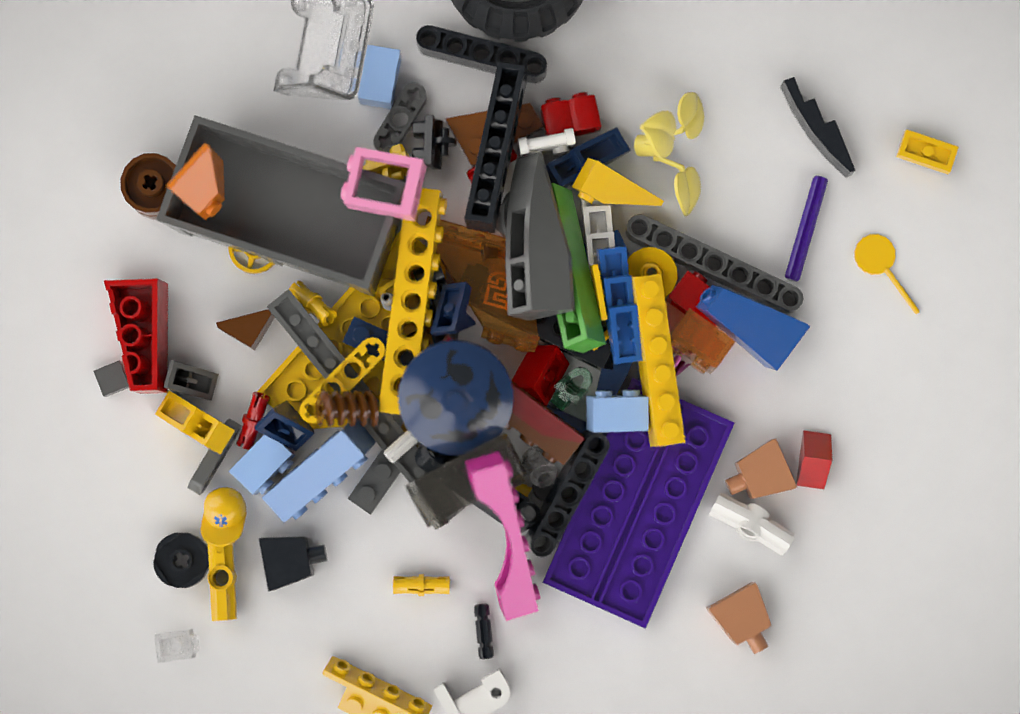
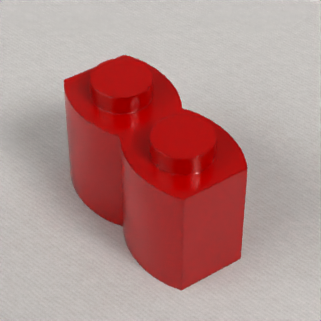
M580 92L572 95V99L561 100L560 97L547 99L545 104L541 105L540 112L546 136L563 133L564 129L573 128L574 136L588 135L601 130L602 126L595 95Z

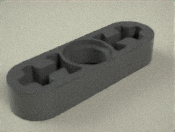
M410 83L404 87L374 136L373 143L376 151L390 153L391 147L386 146L382 149V144L379 141L381 138L387 139L390 130L386 129L387 126L394 132L401 133L399 136L395 133L392 135L390 140L393 146L402 143L426 104V90L422 85ZM417 90L419 91V97L421 98V100L413 101L410 107L411 110L415 111L411 113L408 108L400 105L401 103H404V105L407 106L410 102V97L408 93L410 92L414 94ZM400 112L408 116L407 124L402 127H398L392 122L393 116Z
M230 418L224 424L235 431L221 455L209 449L188 484L187 488L198 495H201L207 488L241 430L242 425Z

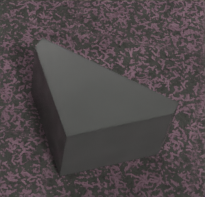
M171 360L164 388L212 401L219 374Z

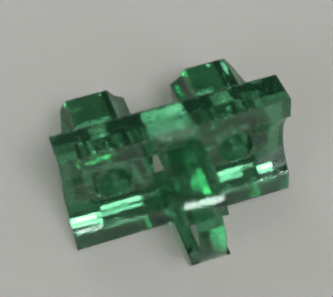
M576 367L571 370L570 373L566 374L555 385L559 391L550 401L562 412L572 402L576 405L589 392L588 388L593 382L591 372L584 367ZM577 376L584 378L580 387L573 381Z

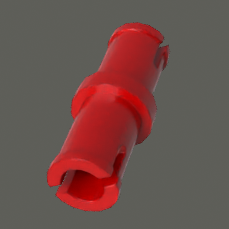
M253 392L247 414H244L242 417L243 426L236 445L241 447L243 444V449L250 450L254 446L258 434L254 426L263 418L270 401L268 395H265L263 398L264 393Z

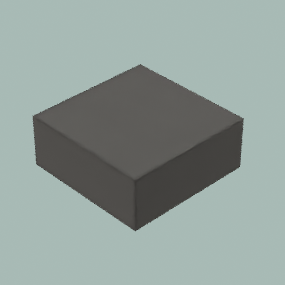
M116 361L93 371L103 397H108L129 388L126 372L121 361Z

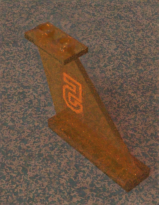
M427 216L425 225L431 221V216ZM440 219V226L444 227L442 243H437L436 254H440L441 262L455 283L467 282L472 287L468 305L483 327L481 338L486 339L492 344L513 346L514 349L520 352L531 351L535 353L540 339L537 332L536 319L527 321L508 315L506 238L488 232L467 229L466 226ZM486 243V246L490 248H498V257L487 258L485 262H482L481 245Z

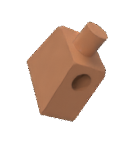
M776 438L768 441L736 462L735 467L738 475L725 480L731 495L746 490L750 499L797 488Z
M756 582L747 584L706 608L735 645L747 641L754 654L768 647L761 632L771 627V622Z

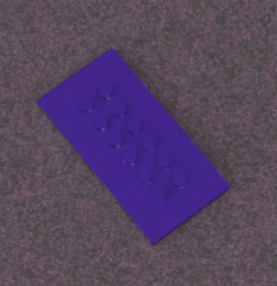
M632 378L627 390H639V395H643L641 381ZM680 398L685 443L650 447L648 431L608 432L606 437L610 444L609 451L566 527L542 582L645 629L735 424L728 419Z

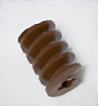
M321 391L318 395L316 419L319 426L322 425L323 419H326L328 427L333 426L334 419H337L339 427L344 426L345 419H348L350 427L355 426L356 419H359L361 427L366 426L367 419H370L372 427H375L378 423V401L372 391H365L364 393L354 391L353 394L350 391H343L342 394L339 391H332L331 394L328 391Z

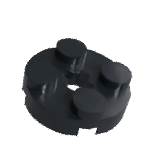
M173 533L166 536L157 545L153 567L156 575L164 584L175 588H189L197 585L205 578L209 570L208 547L200 537L191 533ZM178 553L189 556L187 567L184 568L182 565L176 566L175 562L178 560L176 555Z

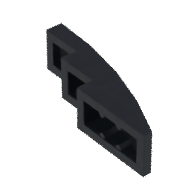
M795 77L784 80L780 88L793 115L807 137L825 159L845 178L851 176L856 170L836 120L824 123L815 98L804 102Z

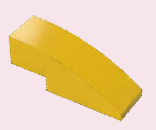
M168 391L155 415L220 455L235 431L171 391Z

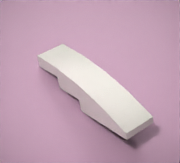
M581 199L586 255L590 270L591 265L598 264L596 249L615 247L611 205L593 201L590 204Z

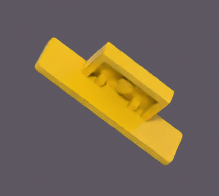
M335 656L331 657L322 673L324 676L347 687L338 708L349 714H429L432 709V705L425 702L422 698L415 697L401 690L396 685L389 684L375 677L370 672H365L349 664L346 660Z

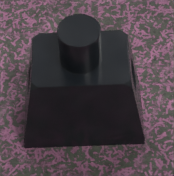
M307 537L258 538L268 591H274L314 576L312 564L328 561L325 545L309 547Z

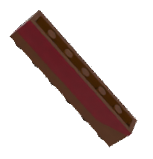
M446 334L442 341L458 339L451 334ZM511 380L513 408L505 428L510 430L513 427L521 433L519 438L527 445L533 447L536 444L544 450L541 454L551 463L555 464L558 461L564 465L584 440L583 434Z

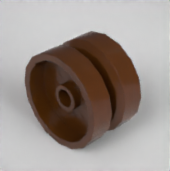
M144 153L133 158L124 167L120 178L121 192L125 201L142 216L153 220L157 219L168 189L167 185L171 181L176 165L166 156L157 153ZM155 184L157 187L152 190L151 188Z

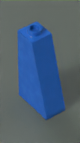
M714 285L707 288L701 294L700 302L696 306L699 311L763 366L778 371L810 328L805 322Z

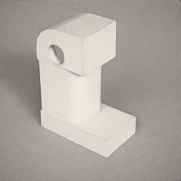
M500 668L481 678V685L455 700L445 682L434 688L447 714H490L505 705L510 698V687ZM495 687L500 688L502 691L498 697L491 694V690Z

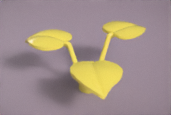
M696 92L685 93L678 103L677 115L679 123L682 125L679 129H676V121L670 111H660L652 115L640 126L644 134L637 135L634 141V150L637 156L653 157V161H660L680 171L675 176L674 189L684 216L692 212L699 199L701 191L700 177L694 167H687L685 169L684 165L666 158L672 153L675 140L674 135L682 134L685 131L688 139H694L703 128L704 109Z

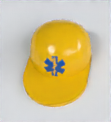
M221 487L212 490L207 495L204 501V513L200 530L202 538L208 544L217 547L228 546L237 541L242 535L247 510L245 500L240 492L233 488Z

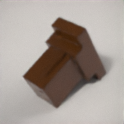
M483 243L481 245L482 262H485L487 258H497L498 248H490L486 246V243Z

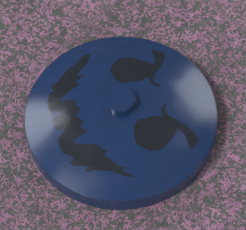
M464 340L438 342L418 353L405 369L399 386V410L408 431L427 448L448 455L473 453L492 443L506 427L513 408L511 379L502 362L485 347Z

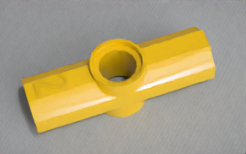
M233 543L223 547L208 544V583L211 594L212 621L237 619L235 586L237 574L234 567ZM220 570H225L229 575V581L224 586L216 581V574Z

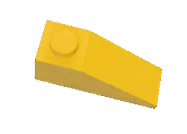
M587 158L572 185V188L579 191L578 197L590 204L593 201H597L603 204L662 206L664 202L601 162Z

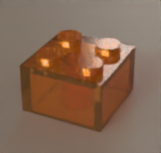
M691 309L687 311L670 335L673 354L680 355L681 357L684 355L692 361L691 366L702 374L705 372L711 374L736 342Z

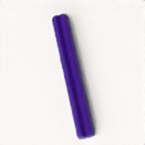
M814 176L785 273V278L796 282L800 280L828 183V179L825 177Z

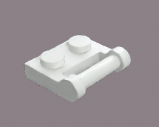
M573 128L564 129L563 133L538 138H518L519 157L535 153H542L543 155L553 153L554 156H562L569 153V150H572L574 144H576Z

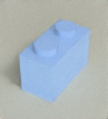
M367 45L366 53H361L359 69H363L362 78L356 80L354 92L355 95H358L360 104L386 109L393 107L402 58L400 50Z
M609 390L595 391V396H586V429L592 432L649 431V397L639 395V390H622V395H612V391Z
M263 435L229 472L250 493L257 495L260 492L263 495L273 486L274 482L272 479L279 472L283 475L294 464L291 459L295 454L285 445Z

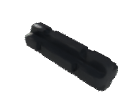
M486 603L476 604L474 606V614L477 617V621H475L477 644H480L478 655L480 659H491L494 656L493 646H491V642H493L491 621L488 619V615H490L489 605Z

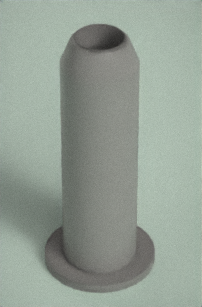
M385 292L381 295V303L384 309L391 310L393 294Z

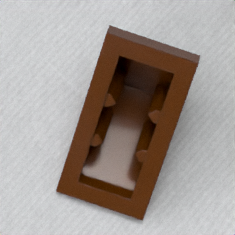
M267 309L216 322L219 330L255 351L275 317Z

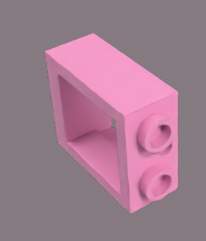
M356 147L354 155H350L347 170L350 172L348 183L344 182L341 199H344L343 203L349 209L415 221L427 166L422 159ZM364 159L409 168L401 206L356 198Z

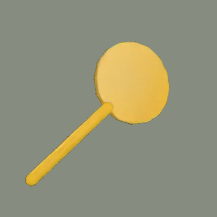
M870 234L863 237L857 243L854 251L858 267L863 272L871 275H880L885 272L914 313L918 314V307L890 271L896 258L892 242L879 234Z

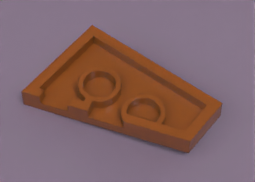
M531 103L522 104L514 145L518 143V138H527L544 129ZM487 111L445 118L472 168L476 166Z

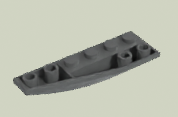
M535 153L516 159L507 212L506 280L508 315L527 321L575 311L572 255L542 153Z

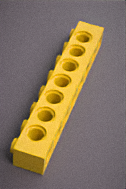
M422 188L415 221L402 219L379 403V412L401 415L397 384L407 366L401 364L400 357L402 353L412 351L415 357L422 350L430 346V338H426L427 327H431L433 322V310H429L430 299H435L437 282H433L434 271H438L440 266V254H436L437 243H442L444 227L440 226L441 215L446 214L447 198H443L444 194L441 190ZM423 212H429L432 216L431 221L427 225L418 224V216ZM419 240H427L428 248L423 253H416L414 250L415 243ZM417 267L423 268L425 272L424 277L420 281H412V270ZM413 295L420 296V306L414 310L409 309L407 306L408 299ZM409 323H415L418 329L416 335L411 338L405 337V326Z

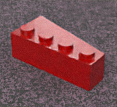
M158 278L104 280L111 302L109 303L111 314L114 315L117 327V339L122 348V360L130 391L139 394L168 393V389L164 388L168 373V283Z

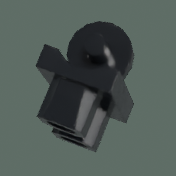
M425 115V120L413 123V135L417 139H424V147L413 148L412 158L422 159L426 166L433 170H441L442 156H448L449 147L457 146V139L449 137V128H443V121L435 119L434 115Z

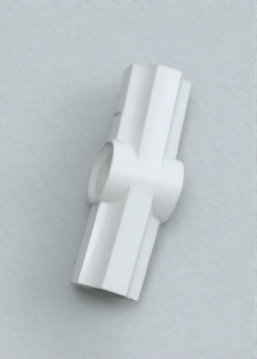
M720 492L709 514L736 528V532L744 539L759 541L781 556L786 553L795 538V533L770 519L769 512L763 507L756 504L746 505Z

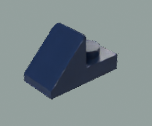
M467 282L445 284L442 286L431 329L433 336L459 333L476 325L474 319L466 312L472 287Z

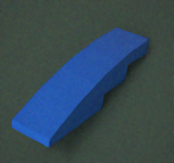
M626 246L596 249L614 364L642 361L637 304L634 303L632 275H629Z

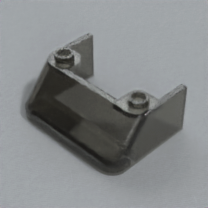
M507 433L491 439L405 486L427 528L434 527L435 530L450 523L449 516L479 500L471 487L465 461L499 452L503 461H509L513 477L509 478L510 486L514 485L516 488L525 483L524 478L528 474Z

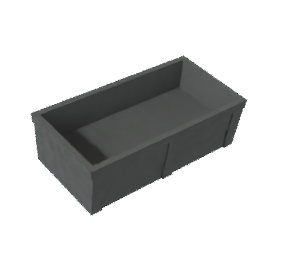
M194 115L171 180L206 143L223 160L225 200L221 203L222 207L219 212L205 220L168 188L156 220L179 233L191 237L194 235L264 258L270 263L282 267L286 265L355 288L361 293L374 297L401 219L389 215L385 216L349 209L343 203L344 199H341V191L344 182L348 183L349 180L348 164ZM362 169L356 198L401 206L406 183Z

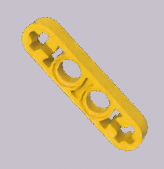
M373 337L364 340L302 402L299 410L302 419L308 423H317L315 416H310L309 418L306 416L308 412L306 406L308 404L312 406L316 404L317 398L315 396L321 391H325L327 384L331 382L339 384L341 394L343 391H351L385 356L386 350L382 341ZM370 343L372 346L376 343L379 344V356H370L366 361L371 363V365L365 368L363 362L355 358V356L360 353L363 357L368 352L367 344ZM351 362L359 364L361 368L360 375L354 379L348 378L344 371L346 365Z

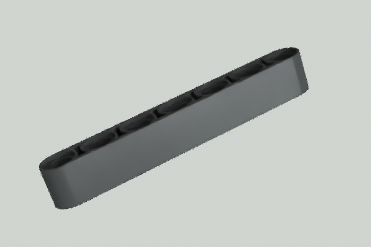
M638 214L631 217L627 223L626 236L633 243L642 247H655L664 250L673 258L674 262L781 313H793L803 303V293L796 286L652 218ZM634 223H642L646 228V233L636 235L633 233L631 226ZM662 234L667 235L671 240V245L668 247L660 246L657 243L656 237ZM683 247H692L696 252V256L693 259L685 258L681 251ZM709 258H716L719 260L721 268L717 271L709 269L707 260ZM732 271H743L746 277L745 281L742 283L736 282L732 278ZM758 282L768 283L771 289L770 294H761L757 289ZM783 294H792L796 300L795 306L785 305L782 299Z

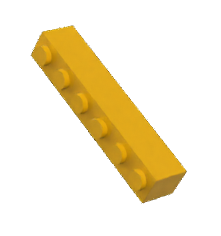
M662 275L633 277L634 303L637 304L642 350V361H638L642 393L644 396L649 397L648 435L650 447L685 443Z

